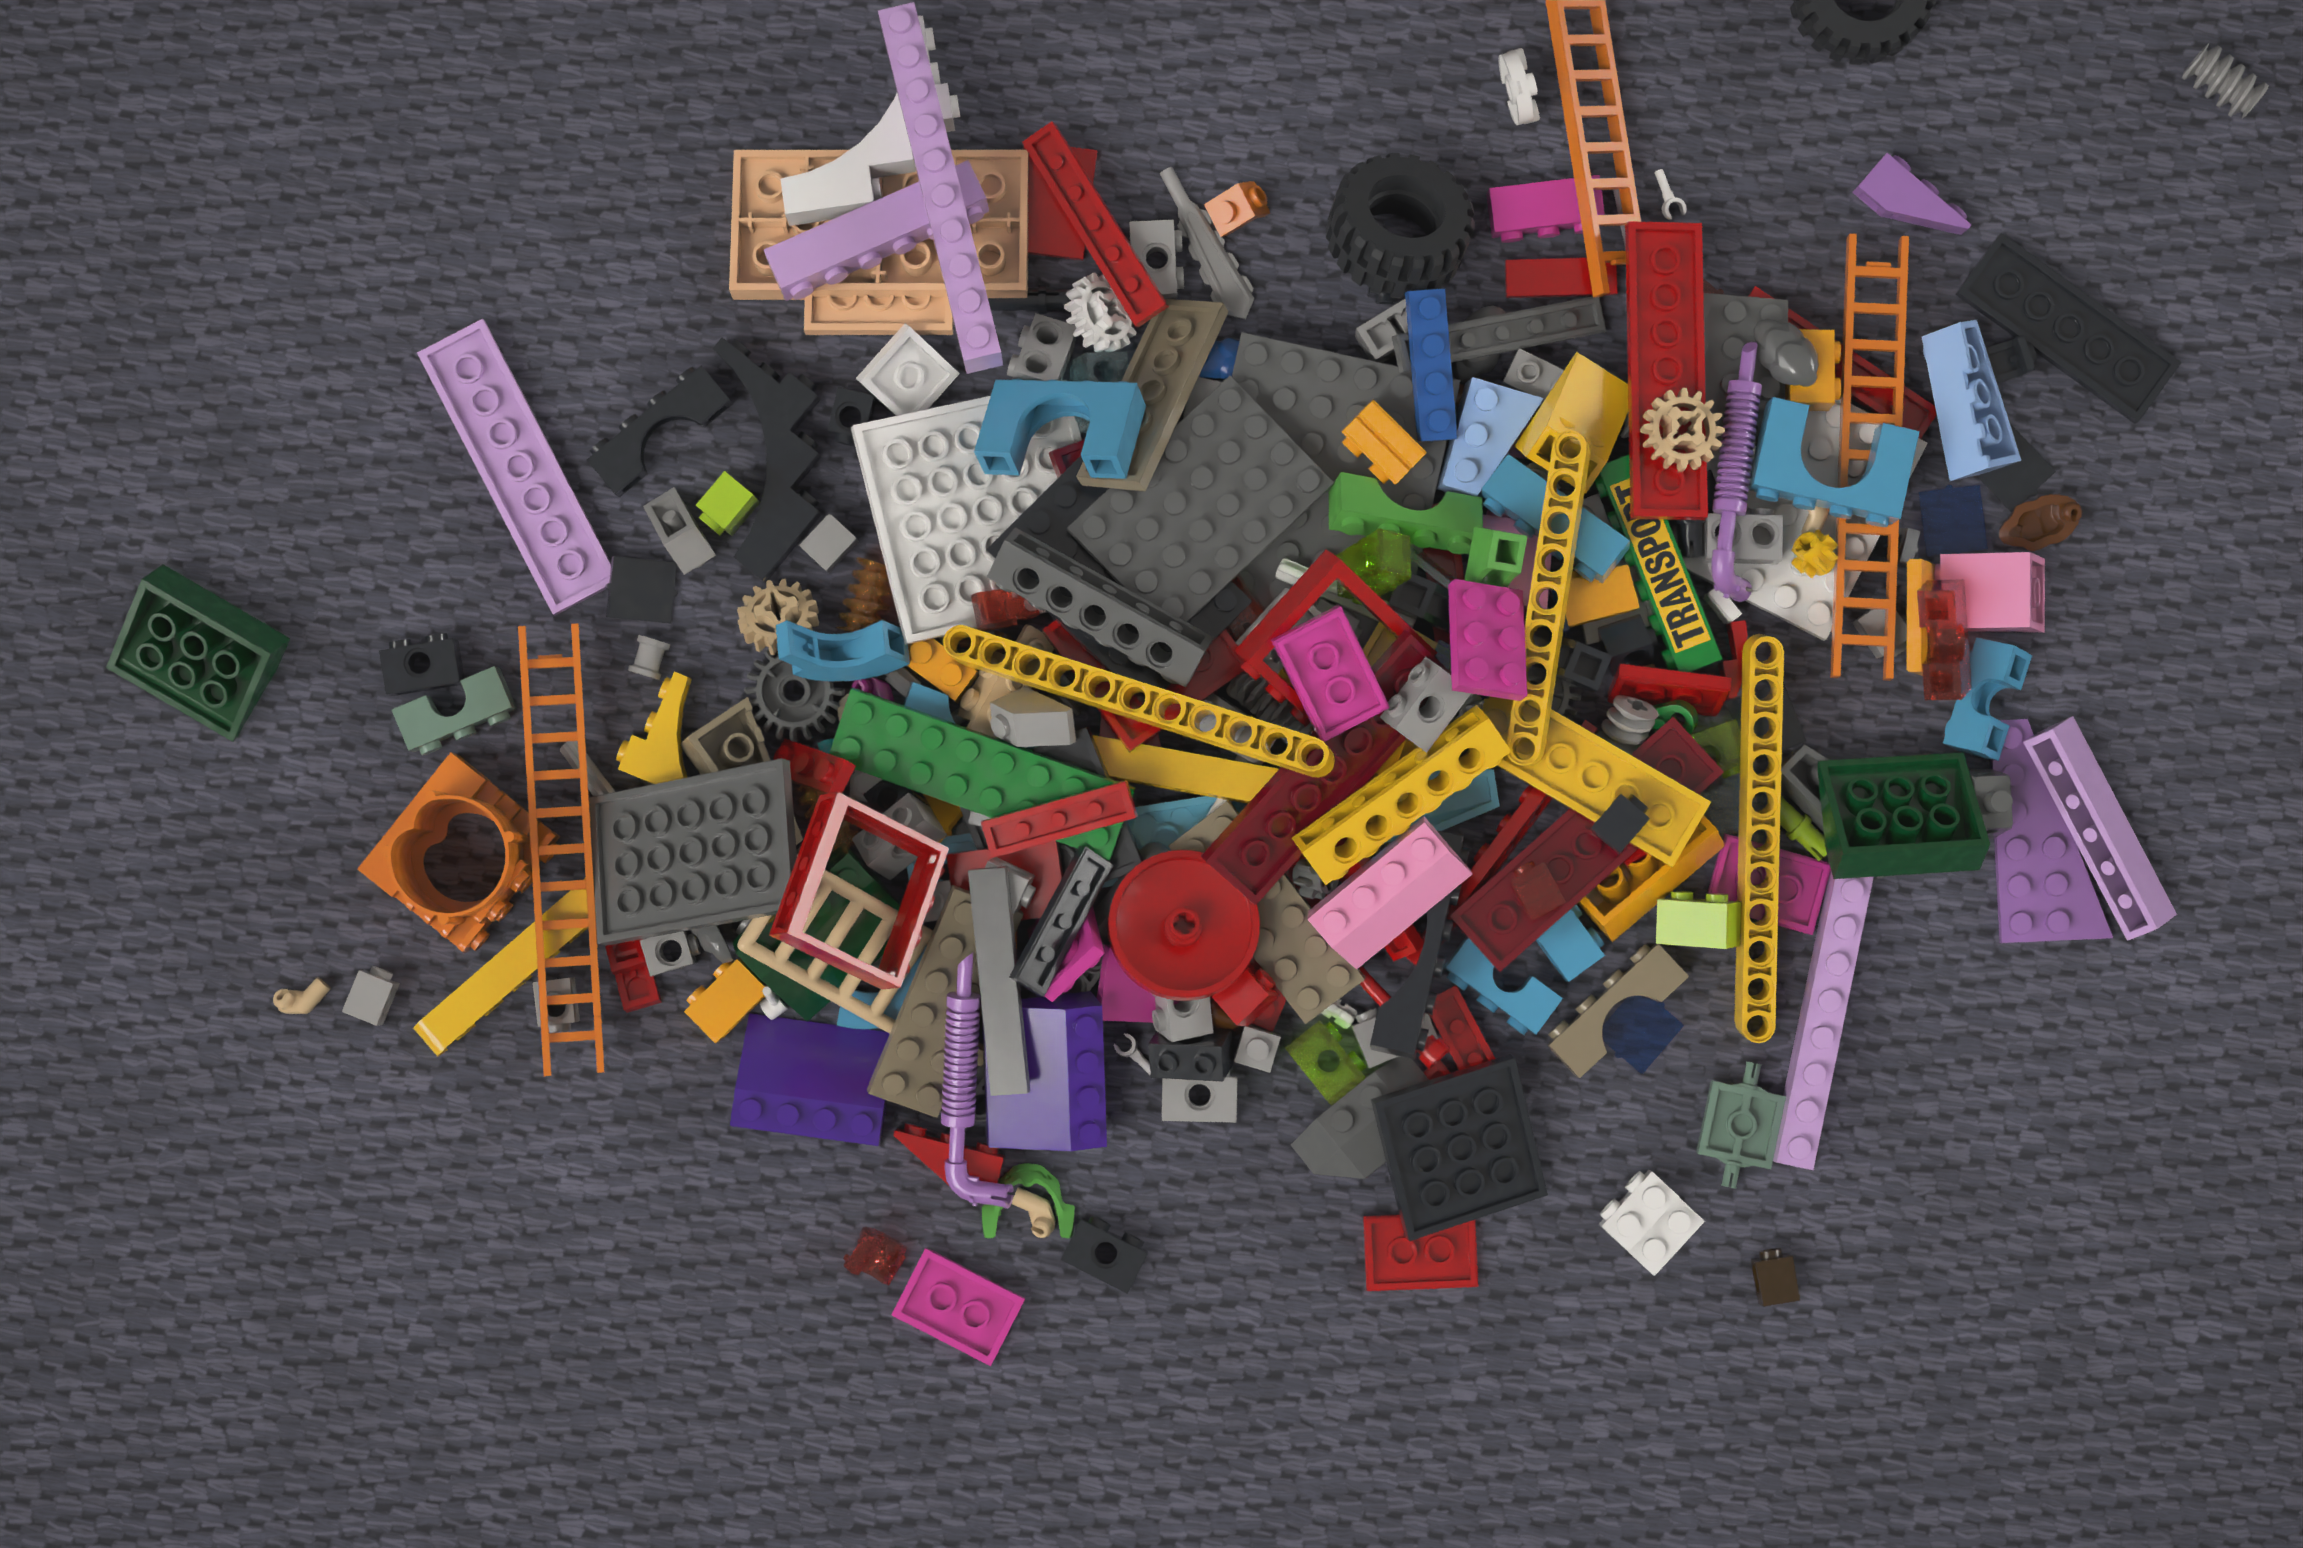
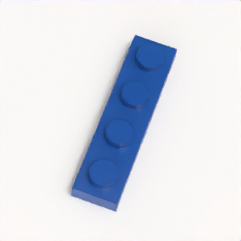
M1445 289L1405 292L1417 443L1458 439Z

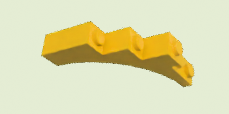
M674 671L672 678L666 677L658 694V697L663 699L657 713L654 711L650 713L645 724L644 732L649 733L647 739L644 740L632 735L630 741L624 740L616 757V760L620 762L618 770L653 784L687 778L680 744L682 743L683 709L692 681L691 678Z

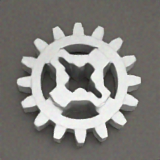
M1092 273L1072 284L1074 288L1066 293L1071 301L1064 305V309L1071 312L1072 315L1066 319L1067 323L1075 324L1076 326L1073 332L1074 337L1082 335L1084 338L1083 346L1087 348L1093 344L1094 351L1097 354L1104 350L1107 354H1111L1131 343L1129 338L1135 336L1137 332L1132 327L1134 325L1104 275L1098 277L1096 273Z

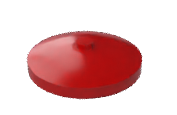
M1167 851L1142 861L1121 881L1113 896L1109 910L1108 936L1111 949L1119 966L1139 987L1165 999L1176 1001L1199 1000L1225 990L1246 970L1259 940L1260 918L1257 905L1251 902L1201 857L1203 852Z

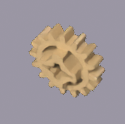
M1682 388L1677 397L1672 390H1669L1664 394V401L1657 397L1651 403L1654 410L1648 409L1643 415V418L1650 422L1640 428L1641 433L1649 434V438L1643 443V447L1653 446L1655 451L1651 459L1655 460L1660 456L1665 459L1663 468L1665 469L1671 466L1672 463H1677L1678 472H1683L1689 463L1691 468L1696 470L1701 466V459L1708 463L1714 457L1711 450L1717 451L1722 446V443L1715 438L1725 432V428L1716 426V422L1722 417V413L1712 414L1710 409L1714 401L1710 400L1703 404L1700 401L1702 398V392L1700 391L1691 398L1688 397L1687 388ZM1678 407H1685L1693 411H1681ZM1691 421L1692 424L1687 428L1686 433L1674 439L1673 436L1678 432L1679 427L1685 426ZM1702 421L1705 426L1706 436L1702 433ZM1659 424L1663 427V440L1660 435ZM1672 449H1684L1687 453H1678Z
M782 579L779 586H774L772 581L768 580L766 582V589L762 590L754 586L753 591L755 595L753 597L743 596L744 606L737 609L739 620L737 621L740 632L744 634L745 642L747 644L754 642L756 651L760 652L767 646L769 647L770 654L775 655L777 651L776 625L786 620L812 631V627L819 626L817 616L819 611L816 600H813L809 589L802 591L799 582L788 587L786 579ZM776 612H779L780 621L777 620Z

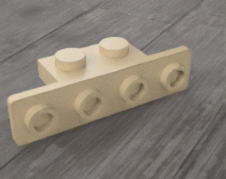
M1028 624L1023 627L1015 641L1052 653L1054 650L1043 632ZM995 651L991 657L992 664L1002 662L1005 654ZM1040 659L1031 660L1027 664L1026 675H1033L1038 672ZM979 670V677L973 688L967 690L961 699V709L957 715L969 722L967 728L997 738L994 736L991 728L990 702L1024 686L1032 689V687Z

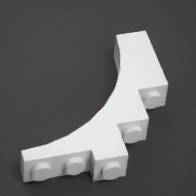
M922 15L918 16L930 63L929 51L936 50L933 28H925ZM930 63L946 132L955 131L953 118L960 117L957 95L950 96L948 83L941 84L938 63ZM897 93L880 122L859 144L836 160L810 172L780 179L785 215L789 226L835 219L882 198L879 177L916 172Z

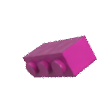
M1593 175L1591 178L1600 179V175ZM1574 178L1489 188L1486 194L1492 238L1501 237L1502 243L1523 240V234L1538 233V238L1556 237L1560 235V230L1574 228L1575 234H1583ZM1593 190L1597 215H1605L1602 190Z

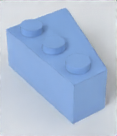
M1474 377L1465 383L1456 414L1458 439L1449 440L1436 490L1477 496L1544 398Z

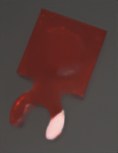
M1002 589L977 592L971 595L977 630L980 631L1012 627L1018 624L1016 616L1022 620H1029L1040 614L1039 610L1029 611L1025 608V598L1018 594L1012 598L1011 592H1006Z

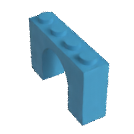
M995 380L974 453L984 474L1020 475L1028 445L1037 430L1054 419L1076 416L1090 421L1081 452V457L1090 478L1126 479L1146 404L1138 384L1126 381Z
M1772 397L1766 403L1753 459L1751 478H1749L1750 485L1747 486L1750 491L1757 492V498L1776 502L1780 497L1792 500L1794 507L1805 510H1815V506L1830 509L1829 514L1838 518L1851 519L1852 515L1866 518L1865 523L1876 527H1888V523L1893 524L1901 519L1920 431L1882 423L1874 431L1867 467L1862 478L1855 485L1834 488L1815 480L1809 474L1802 461L1801 443L1810 405Z

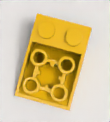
M1576 352L1515 444V447L1525 457L1549 471L1552 446L1558 434L1565 430L1579 432L1588 440L1591 450L1585 486L1586 494L1607 463L1627 416L1628 384ZM1576 439L1568 440L1562 448L1563 456L1568 459L1577 457L1581 451V443ZM1561 478L1562 480L1566 481L1567 483L1575 487L1574 478Z

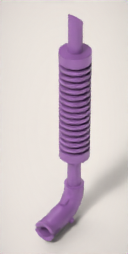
M1749 342L1743 346L1738 380L1728 382L1726 401L1729 403L1725 404L1727 410L1724 412L1725 418L1723 423L1726 425H1723L1725 432L1721 435L1723 447L1719 451L1721 453L1719 455L1721 462H1718V468L1720 469L1717 470V475L1719 476L1716 477V482L1719 484L1715 485V490L1717 491L1714 492V497L1716 499L1713 500L1712 506L1714 513L1721 514L1717 549H1714L1712 552L1711 562L1712 578L1715 584L1714 589L1723 593L1724 598H1732L1737 602L1747 600L1751 592L1747 591L1746 588L1752 589L1747 579L1735 574V552L1732 551L1736 516H1745L1747 510V503L1744 501L1748 500V495L1746 494L1749 493V488L1746 486L1750 485L1748 479L1751 478L1749 471L1752 470V466L1749 464L1753 462L1751 457L1754 455L1752 449H1754L1755 444L1752 442L1756 439L1754 435L1757 430L1754 427H1757L1758 423L1755 420L1758 419L1757 412H1759V407L1757 405L1760 404V399L1758 398L1761 397L1762 385L1753 382L1758 347L1756 342Z
M971 953L958 964L957 990L948 993L946 1001L948 1008L946 1009L947 1023L945 1024L947 1030L945 1031L944 1046L946 1052L944 1053L943 1072L945 1074L943 1075L941 1124L950 1127L949 1158L945 1160L944 1165L945 1176L951 1190L961 1199L973 1203L972 1206H977L980 1203L1008 1209L1013 1200V1195H1008V1192H1014L1013 1185L980 1181L979 1177L969 1176L967 1173V1161L964 1159L965 1128L975 1124L976 1067L978 1066L977 1045L979 1044L977 1038L979 1037L978 1023L980 1022L978 1016L980 1015L979 1008L981 1004L980 994L972 992L973 953Z

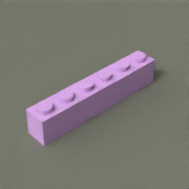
M969 160L955 165L968 221L969 224H973L982 219L984 214L989 212L983 189ZM914 183L764 249L768 264L785 301L792 298L795 300L805 298L819 286L826 283L830 285L839 283L853 271L860 268L864 270L871 269L880 264L882 259L894 253L898 255L905 254L914 249L917 243L928 238L933 240L920 183Z
M2069 717L2047 727L2024 741L2025 747L2127 941L2160 928L2176 916L2175 909L2074 717Z

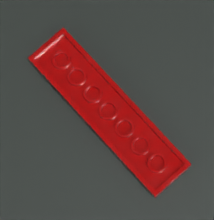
M1628 221L1625 225L1630 519L1705 520L1708 518L1707 462L1701 459V466L1696 470H1693L1689 463L1683 472H1678L1677 463H1672L1671 466L1665 469L1663 468L1665 460L1663 457L1660 456L1655 460L1651 459L1655 451L1653 446L1643 447V443L1649 438V434L1640 432V428L1644 424L1650 423L1643 418L1644 413L1648 409L1654 410L1651 403L1657 397L1664 401V394L1669 390H1672L1677 397L1682 388H1687L1688 397L1691 398L1700 391L1702 392L1700 401L1703 404L1706 403L1702 223ZM1678 407L1681 411H1693L1685 407ZM1689 421L1685 426L1679 427L1678 432L1673 438L1676 439L1678 436L1685 434L1692 422ZM1702 421V433L1706 436L1705 426ZM1659 424V431L1663 440V427ZM1672 449L1678 453H1687L1684 449Z

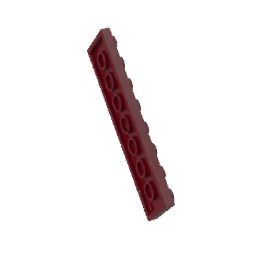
M1406 630L1402 632L1371 667L1387 702L1399 693L1408 681L1411 670L1420 664L1425 657L1451 675V672ZM1428 697L1421 701L1419 708L1426 704ZM1383 712L1325 741V744L1331 749L1335 758L1334 767L1330 773L1317 778L1281 767L1201 857L1251 902L1257 905L1303 854L1292 837L1362 788L1406 740V737L1382 720L1380 716ZM1314 730V731L1310 734V736H1313V737L1318 738V736H1317V734H1316V732H1315V730ZM1314 749L1309 752L1306 757L1307 765L1316 766L1320 764L1324 758L1323 750Z
M1674 717L1631 754V756L1699 795L1724 773ZM1570 808L1449 917L1454 920V923L1500 973L1639 848L1629 843L1620 854H1617L1590 830L1595 822Z

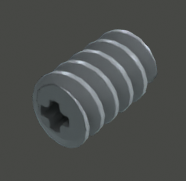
M2208 43L2186 68L2182 79L2186 80L2195 74L2197 76L2193 86L2195 89L2205 84L2209 85L2205 97L2208 99L2219 93L2220 97L2216 106L2220 108L2230 102L2232 105L2228 115L2232 117L2241 111L2243 113L2241 119H2243L2262 98L2269 85L2263 82L2253 87L2257 78L2254 73L2242 78L2245 66L2239 64L2230 69L2234 57L2229 54L2219 60L2222 48L2217 45L2207 50Z
M1617 695L1613 700L1615 707H1611L1607 712L1609 719H1605L1601 724L1603 731H1599L1596 735L1631 755L1647 740L1649 731L1654 727L1655 719L1659 715L1652 705L1643 700L1625 695Z

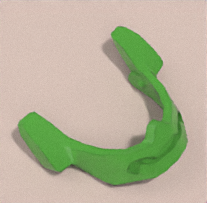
M1029 1163L1013 1166L999 1179L998 1183L1012 1184L1015 1186L1019 1183L1025 1187L1039 1184L1045 1187L1055 1203L1054 1209L1056 1210V1216H1058L1060 1236L1062 1238L1072 1237L1075 1207L1063 1202L1058 1179L1043 1166ZM993 1205L982 1206V1227L985 1238H994L996 1236L998 1216H1001L1003 1207Z

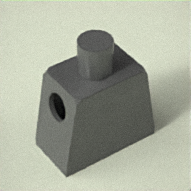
M1990 768L1969 769L1988 838L1994 839L2012 829L2013 799L2011 796L2010 777L2008 774Z

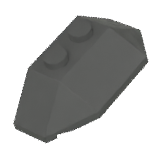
M1398 1056L1374 1071L1316 1118L1291 1146L1314 1175L1366 1179L1386 1163L1371 1099L1428 1081L1429 1079L1412 1059Z

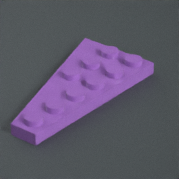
M2028 719L2000 720L2010 727L1999 761L1990 759V767L1993 770L2009 775L2013 799L2012 829L1994 838L2000 943L2113 938L2078 846L2023 743L2034 736Z

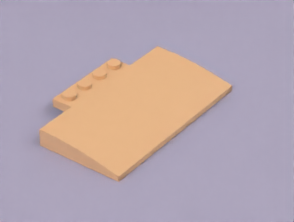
M734 150L729 291L733 300H785L768 264L764 249L830 220L789 226L785 215L780 179L810 172L836 160L849 150ZM951 150L955 165L969 160L987 198L989 212L985 213L979 221L969 224L987 297L1027 298L1029 153L1027 150ZM917 171L879 177L882 198L919 182ZM930 238L917 243L914 249L905 254L898 255L894 253L883 258L880 264L871 269L864 270L860 268L849 273L843 281L832 285L826 283L815 288L809 296L798 299L805 300V335H895L905 323L918 335H953V317L934 240Z

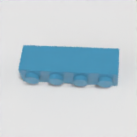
M1508 454L1482 487V498L1485 499L1483 504L1495 515L1501 517L1503 514H1506L1516 521L1513 526L1520 533L1528 536V538L1531 539L1534 535L1539 537L1547 481ZM1557 489L1558 495L1567 496ZM1582 507L1574 564H1576L1574 570L1589 582H1592L1595 578L1603 584L1629 550L1630 540ZM1558 514L1551 521V529L1555 534L1564 533L1570 525V520L1565 514ZM1554 551L1550 553L1559 560L1564 558L1561 552Z

